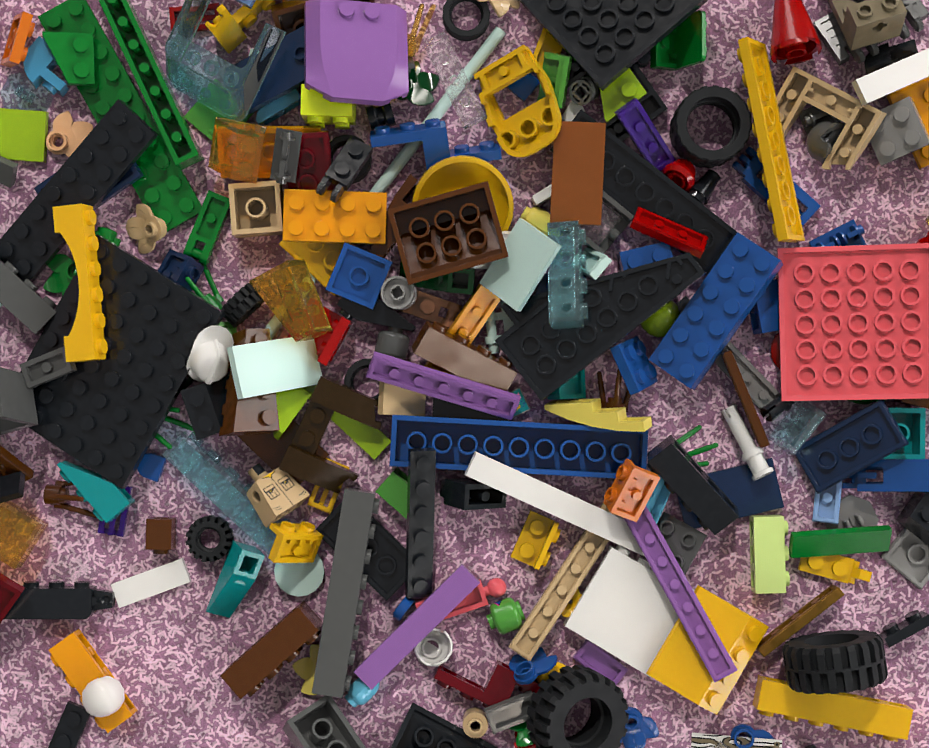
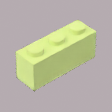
M750 515L751 591L755 594L786 593V586L790 585V575L786 571L785 561L789 560V548L785 546V536L788 535V522L784 520L782 515Z

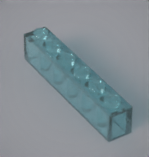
M183 432L171 444L172 449H167L162 455L269 555L276 534L269 527L266 528L248 499L247 491L251 488V485L247 484L245 486L239 481V473L230 466L228 468L220 463L222 460L220 455L212 449L206 450L201 445L204 441L202 439L197 441L194 432L191 434ZM284 518L283 520L280 519L275 523H281L282 521H290Z

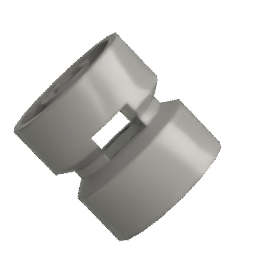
M392 276L383 283L381 297L388 307L396 310H406L415 304L417 289L414 284L408 285L406 278Z

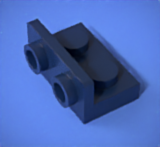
M169 249L158 271L192 292L185 278L190 277L196 284L204 270V266L188 255Z

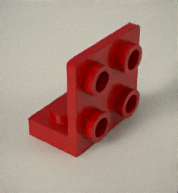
M308 299L287 338L313 334L317 349L316 355H318L317 361L329 367L353 322Z

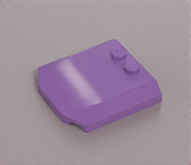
M352 0L306 1L304 5L305 88L308 90L312 88L323 94L324 99L339 103L383 106L389 104L393 99L401 96L402 98L407 97L409 93L407 11L397 5Z

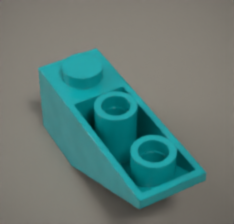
M68 461L57 464L61 469L59 473L68 483H73L77 488V495L83 497L84 502L88 501L94 508L92 510L93 514L100 521H105L106 523L113 521L135 502L125 488H119L96 472Z
M237 541L232 542L206 612L227 618L231 617L258 576L265 555L260 550L251 545Z

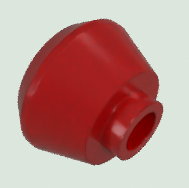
M677 159L664 167L663 174L683 190L689 191L695 183L696 169L690 161Z

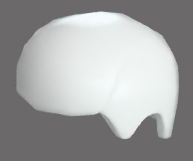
M434 628L414 648V653L419 662L424 665L438 667L446 663L452 655L453 642L446 631ZM427 641H435L439 648Z
M111 676L94 679L86 685L82 692V704L86 711L95 717H105L115 713L121 708L125 700L124 688L118 680Z

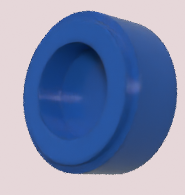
M405 597L393 612V617L400 622L415 601Z

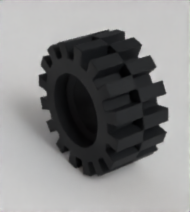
M251 281L223 305L221 309L225 312L223 317L235 328L248 319L261 306L267 296Z
M209 515L197 519L190 525L189 531L186 533V537H188L186 546L189 545L190 549L188 551L194 554V558L202 559V562H214L228 554L234 541V536L232 535L233 530L229 527L227 521L222 520L223 518L219 516ZM213 529L219 534L220 540L215 548H207L202 544L201 534L204 530Z

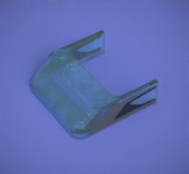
M185 0L165 45L167 81L172 87L233 121H242L249 113L286 32L266 23L246 66L239 68L192 42L211 0Z

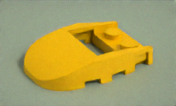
M522 45L473 74L474 79L480 81L482 92L479 93L481 104L485 107L487 114L486 122L489 127L493 128L497 135L496 140L507 154L513 157H528L544 149L554 141L562 124L559 105L550 78L529 47ZM534 71L545 93V97L505 119L494 94Z

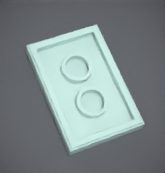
M519 218L505 240L509 257L492 261L479 283L514 310L521 312L562 246L524 219Z

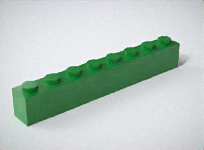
M99 0L175 165L183 170L204 160L131 1Z

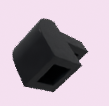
M915 39L890 47L888 43L878 46L879 54L875 56L868 53L864 61L866 74L868 75L918 53Z

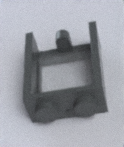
M603 191L601 226H561L588 248L604 254L630 224L634 215Z

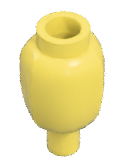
M526 206L520 218L530 223L546 236L553 235L561 239L564 234V230L557 227L556 224H550V214L540 207L530 208Z

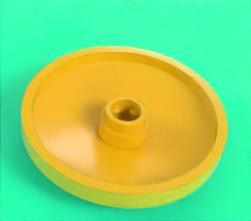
M467 155L452 156L432 165L418 181L412 202L488 181L501 231H508L514 211L512 192L502 173L489 162Z

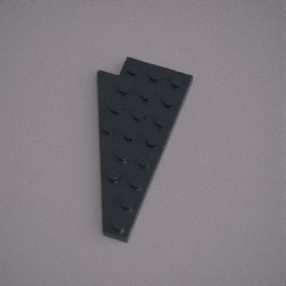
M686 253L598 277L596 280L591 279L530 296L521 312L514 310L504 303L501 305V308L515 325L498 337L495 342L538 398L543 401L706 273L692 255Z

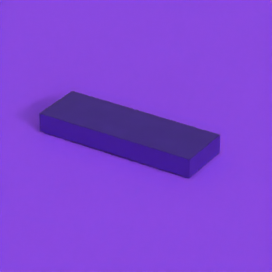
M633 98L614 112L642 157L655 168L662 171L667 164L676 160L637 98Z

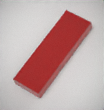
M638 207L630 225V228L698 258H701L708 237L641 207Z

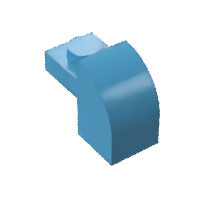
M39 36L28 48L27 56L23 62L24 71L36 89L44 82L42 86L52 95H55L57 92L60 96L64 97L69 88L63 80L52 72L57 64L46 42Z

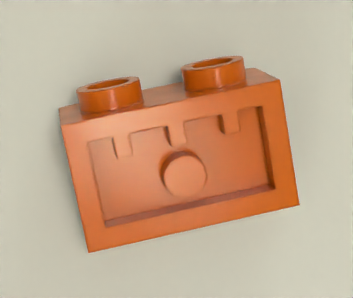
M626 458L623 465H620L617 469L616 478L612 486L605 492L604 504L610 513L637 523L660 477L656 473L636 466L632 460Z

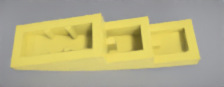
M601 398L552 400L544 405L546 411L591 427L633 432H645L652 427L651 416L627 417L626 407L601 408Z

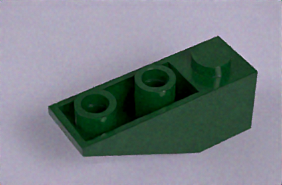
M400 261L399 276L406 278L402 261ZM467 268L414 283V285L419 288L472 295L476 269Z

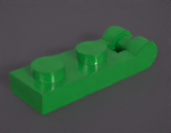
M208 190L183 254L198 259L201 264L208 265L230 211L229 198ZM198 241L205 243L203 250L196 248Z

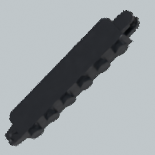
M39 581L23 582V587H25L23 592L4 619H88L97 610L113 608L115 606V595L113 591L90 586V581H76L74 586H65L64 581H51L49 586H39Z

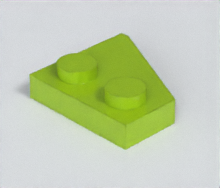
M630 68L603 91L600 89L605 121L608 123L615 118L614 112L633 98L639 100L647 94Z

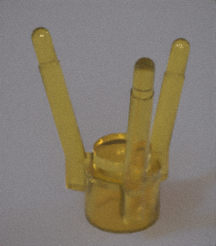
M424 4L419 5L411 34H407L408 56L415 57L416 52H418L420 42L436 8L435 4L431 5L416 36L424 9Z

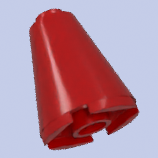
M774 0L770 47L771 60L778 64L777 60H787L785 65L799 64L813 59L812 54L818 51L819 55L822 50V44L803 1Z

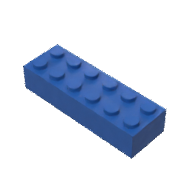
M737 232L649 360L690 389L695 390L783 266L782 261Z

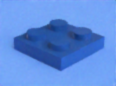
M344 243L325 290L373 310L393 262Z
M638 336L610 348L630 395L638 393L658 382L656 369L649 362L646 355V347Z

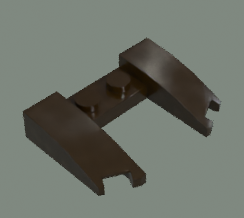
M323 375L317 383L309 406L278 469L314 485L340 493L341 489L339 486L349 478L354 482L359 474L315 454L334 412L336 411L378 430L382 427V421H376L375 406H378V400Z

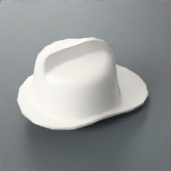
M212 325L204 328L197 335L186 365L187 371L190 368L188 374L192 379L211 385L212 382L219 381L226 375L229 367L227 348L234 344L232 334L226 328Z

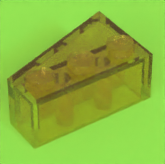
M287 260L249 281L296 342L313 340L332 330L305 260Z

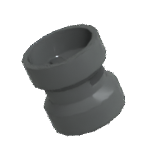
M588 75L573 82L569 88V96L577 105H586L600 94V88Z

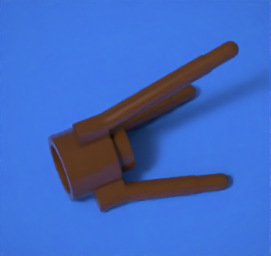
M619 369L617 370L614 397H608V401H606L602 373L598 371L597 378L601 408L626 407V412H628V403L631 395L627 389L624 401L623 398H620L622 375Z
M56 480L55 485H46L43 494L45 504L54 505V508L65 509L97 518L93 512L65 504L68 501H84L83 497L69 495V489L65 487L72 486V482Z

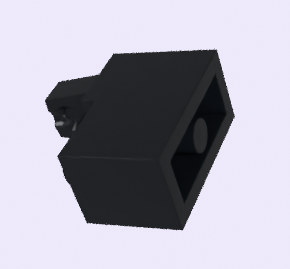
M452 478L440 481V496L444 498L445 505L461 510L506 508L507 494L475 479Z

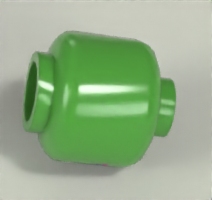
M510 597L492 603L490 605L491 614L486 615L491 630L496 628L502 635L520 629L523 624L522 621L526 620L519 600L514 601Z

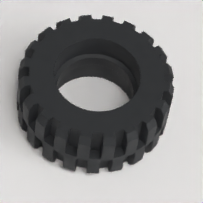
M838 630L812 633L792 638L790 641H786L782 648L787 684L792 690L799 693L838 694L856 690L861 691L882 684L888 676L883 639L876 632H869L867 630Z
M574 665L572 668L570 666L561 667L559 673L553 671L548 675L549 679L546 681L542 680L538 686L540 688L537 693L533 692L530 698L532 705H528L527 715L530 716V719L526 721L527 729L531 731L529 732V737L536 745V748H619L621 746L620 740L622 736L625 737L627 732L625 724L629 722V714L625 712L628 709L626 699L623 698L622 690L612 680L589 667L585 668L582 665ZM589 698L591 713L586 725L575 735L565 737L564 722L568 712L577 702Z

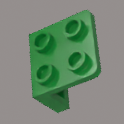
M698 10L650 50V68L677 71L705 61L707 53L705 11Z

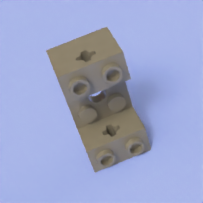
M827 0L851 51L898 37L901 34L907 14L902 0H863V2L859 3L851 0Z

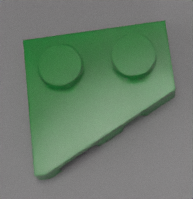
M42 32V38L49 47L57 66L61 69L67 84L70 86H95L93 33Z

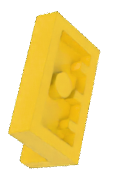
M530 510L510 557L526 563L536 570H539L541 565L545 567L551 555L548 552L551 542L556 543L561 533V529L558 528L559 523Z
M288 521L270 524L269 529L276 534L268 557L273 563L314 562L323 535L315 529L313 524L302 521L301 524Z

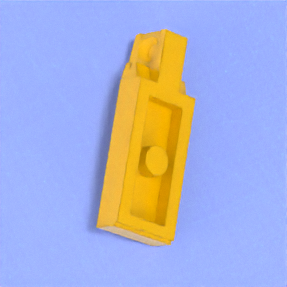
M842 555L801 557L798 570L847 584H854L855 579L870 582L872 572L859 568L860 562Z

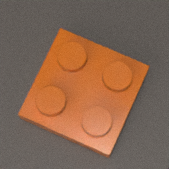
M23 11L13 17L0 65L11 68L19 65L20 61H25L28 47H25L27 37L31 38L35 23L31 22L32 14Z

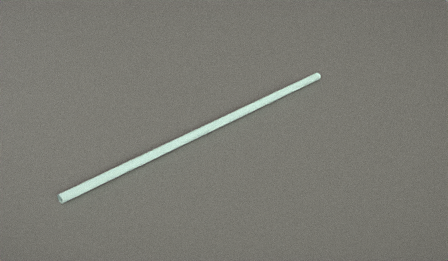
M497 26L422 124L428 119L438 118L441 120L474 77L473 74L477 73L504 38L506 33ZM423 142L406 143L369 192H385ZM309 272L305 274L265 326V328L270 329V339L275 336L317 281Z

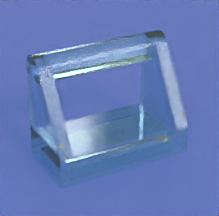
M797 401L769 435L768 439L785 453L795 455L827 414L805 401Z

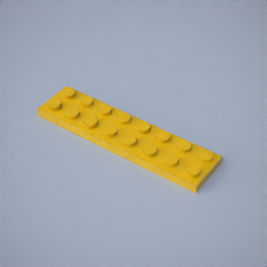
M745 37L738 40L739 48L737 49V55L744 68L742 80L744 86L748 88L749 98H747V105L749 111L753 113L754 123H752V130L754 136L758 138L759 148H757V155L759 161L763 163L764 173L762 174L764 186L768 188L769 198L767 199L769 211L773 213V234L778 238V242L805 241L766 44Z

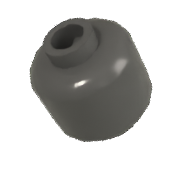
M388 326V331H380L378 333L375 352L405 360L410 339L407 335L403 334V329Z

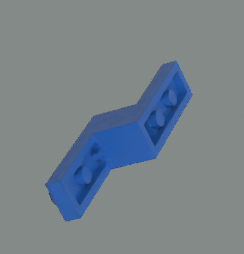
M438 118L428 119L424 124L417 125L414 122H405L396 128L378 126L374 128L375 131H370L372 148L422 141L426 170L435 163L452 156H474L485 161L502 159L499 143H494V141H483L478 146L471 147L468 144H461L449 150L446 123Z

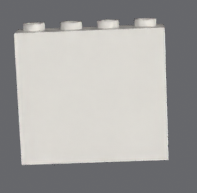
M618 544L616 548L609 545V550L572 613L569 617H566L563 623L567 628L646 674L679 617L653 570L650 569L649 563L640 557L637 561L629 557L630 551Z

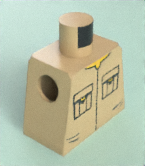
M259 463L248 471V474L255 483L247 491V497L266 528L271 523L277 522L299 508L310 495L287 472L278 468L267 473Z

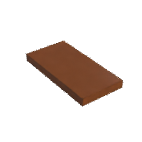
M562 121L560 131L554 139L550 224L601 226L606 123Z

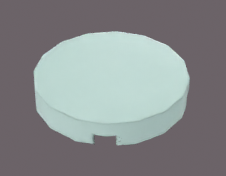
M317 553L313 563H276L274 568L275 580L280 589L288 595L297 597L307 596L316 591L323 582L325 574L324 562Z

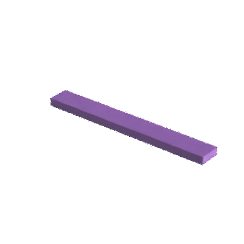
M645 506L637 523L624 518L714 682L737 671L736 666L647 506Z

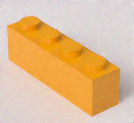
M80 629L74 631L48 650L51 653L50 658L54 665L61 667L66 674L65 679L72 688H76L81 695V702L82 692L88 683L104 676L114 678ZM125 692V700L118 711L109 716L94 717L96 724L101 729H105L107 733L138 711Z

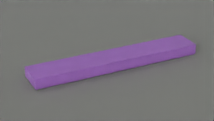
M375 351L366 373L367 378L511 421L521 400L518 394Z
M461 564L354 670V673L372 690L480 584V581Z

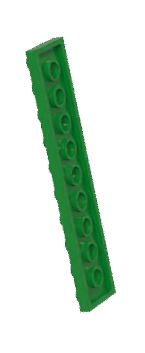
M66 0L38 16L46 32L93 33L95 86H77L97 123L119 99L124 101L158 134V137L136 161L144 176L134 182L132 186L141 202L151 208L154 216L165 221L167 232L199 215L202 207L201 202L183 170L175 165L156 122L87 0Z

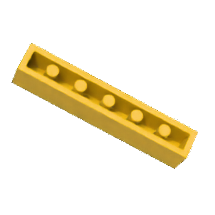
M758 675L752 704L759 710V714L773 717L774 713L783 715L784 719L798 722L799 718L806 719L809 724L823 727L824 723L831 724L834 729L848 732L850 728L858 730V733L864 736L873 737L875 733L883 735L882 738L898 742L899 738L908 740L913 709L905 704L845 692L838 694L799 693L792 690L786 680Z

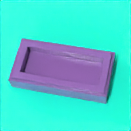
M587 639L573 655V658L582 666L597 671L612 680L615 685L628 671L624 665L604 649Z

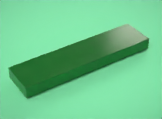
M889 525L791 532L789 556L791 558L889 551L892 529Z

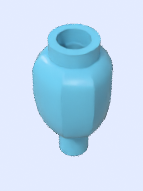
M357 678L350 685V690L347 691L348 694L344 697L354 708L357 705H364L376 694L380 687V682L371 690L360 678Z

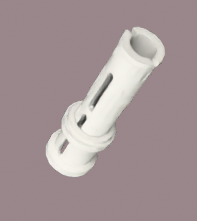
M732 405L727 407V410H722L721 413L743 452L741 459L748 464L753 474L751 478L755 481L772 473L774 470L768 466L762 454L764 452L763 449L756 446L736 408L737 406Z

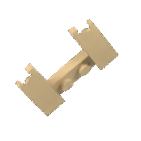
M795 66L792 67L776 96L784 138L806 103L846 123L832 147L831 153L827 156L821 167L825 170H831V165H846L845 170H851L886 116V113L869 104L862 106L859 99Z

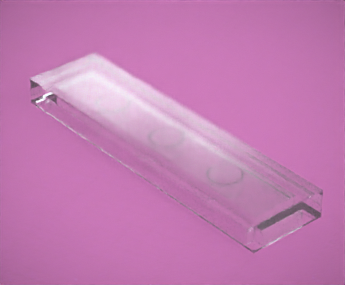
M445 31L423 41L422 43L463 128L466 130L487 119Z

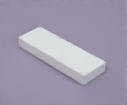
M180 558L112 583L111 587L118 607L121 608L187 584L192 580L184 558Z

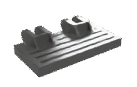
M853 0V2L859 3L863 2V0ZM902 0L907 10L905 18L915 31L923 30V20L928 18V10L920 0ZM833 12L813 23L818 36L839 66L849 61L850 55L847 53V49L858 64L865 61L866 58L861 48L850 50ZM904 23L900 37L905 40L910 36V31ZM882 42L865 46V48L872 56L879 54L878 45Z

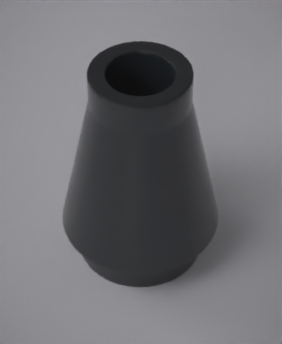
M709 169L706 174L695 181L694 186L687 193L701 204H707L717 183L721 179L719 174Z

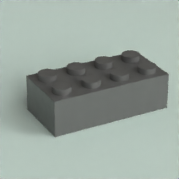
M331 696L322 697L286 721L282 728L295 748H366Z

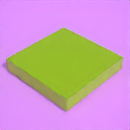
M0 108V156L9 160L46 163V137L48 135L49 112Z

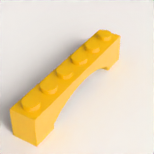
M82 203L52 207L54 231L63 236L70 248L76 265L79 283L76 318L69 336H64L66 362L106 360L108 345L104 339L106 321L101 305L103 291L99 282L101 266L97 259L99 242L95 236L96 213L93 210V206Z

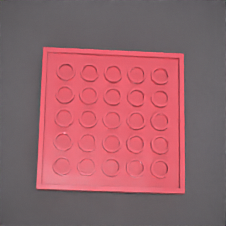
M929 243L777 248V258L783 263V266L777 273L781 402L929 399Z

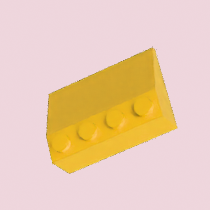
M698 585L694 593L736 666L737 671L714 682L678 618L646 674L695 704L718 715L769 626Z

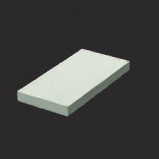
M313 334L227 348L238 400L317 385L322 376L320 363L317 361L318 355H316L317 349Z

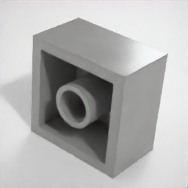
M906 97L881 109L882 112L886 113V116L870 140L881 166L929 145V135L912 97Z

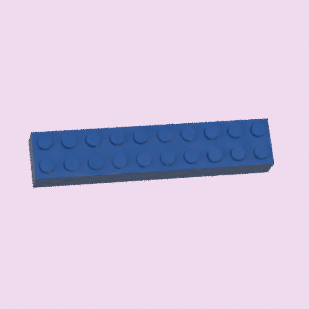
M392 415L389 466L408 467V449L434 448L436 450V469L467 470L476 451L524 474L616 478L617 469L620 465H623L626 458L632 460L638 467L647 468L648 430L645 432L615 431L578 424Z

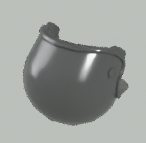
M823 121L816 124L810 130L806 140L809 155L823 164L831 153L832 147L846 123Z

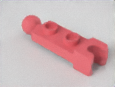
M493 578L488 582L487 586L483 587L481 579H479L480 584L443 620L489 605L486 596L490 595L495 598L503 596L507 589L506 583L500 578ZM428 597L416 600L415 607L417 608Z

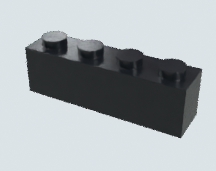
M669 435L647 453V466L650 471L660 475L665 480V487L670 493H676L681 498L680 501L688 512L693 511L698 516L697 520L705 530L710 529L716 535L739 518L737 506L672 435Z

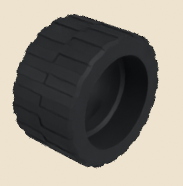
M717 85L704 86L692 91L677 107L670 121L669 135L672 141L671 144L680 158L690 161L698 168H714L715 166L724 165L744 148L745 143L749 140L750 130L752 129L751 114L745 101L737 93L732 92L731 89ZM712 105L718 107L730 118L733 134L729 143L723 148L707 150L698 146L691 139L687 130V120L691 112L699 106Z

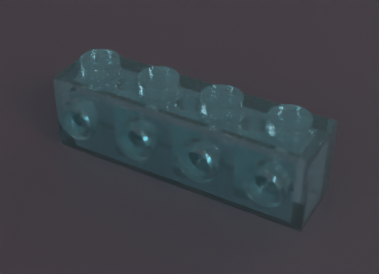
M579 221L547 223L548 237L562 246L548 268L549 323L553 329L584 327V319L588 318L587 303H583V294H587V279L583 278V269H587L586 253L582 254V245L586 244V230L581 228Z

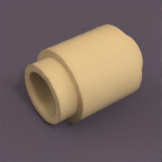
M472 707L464 713L463 730L466 735L471 738H480L487 732L488 719L483 709ZM477 721L480 725L474 727L471 726V723Z

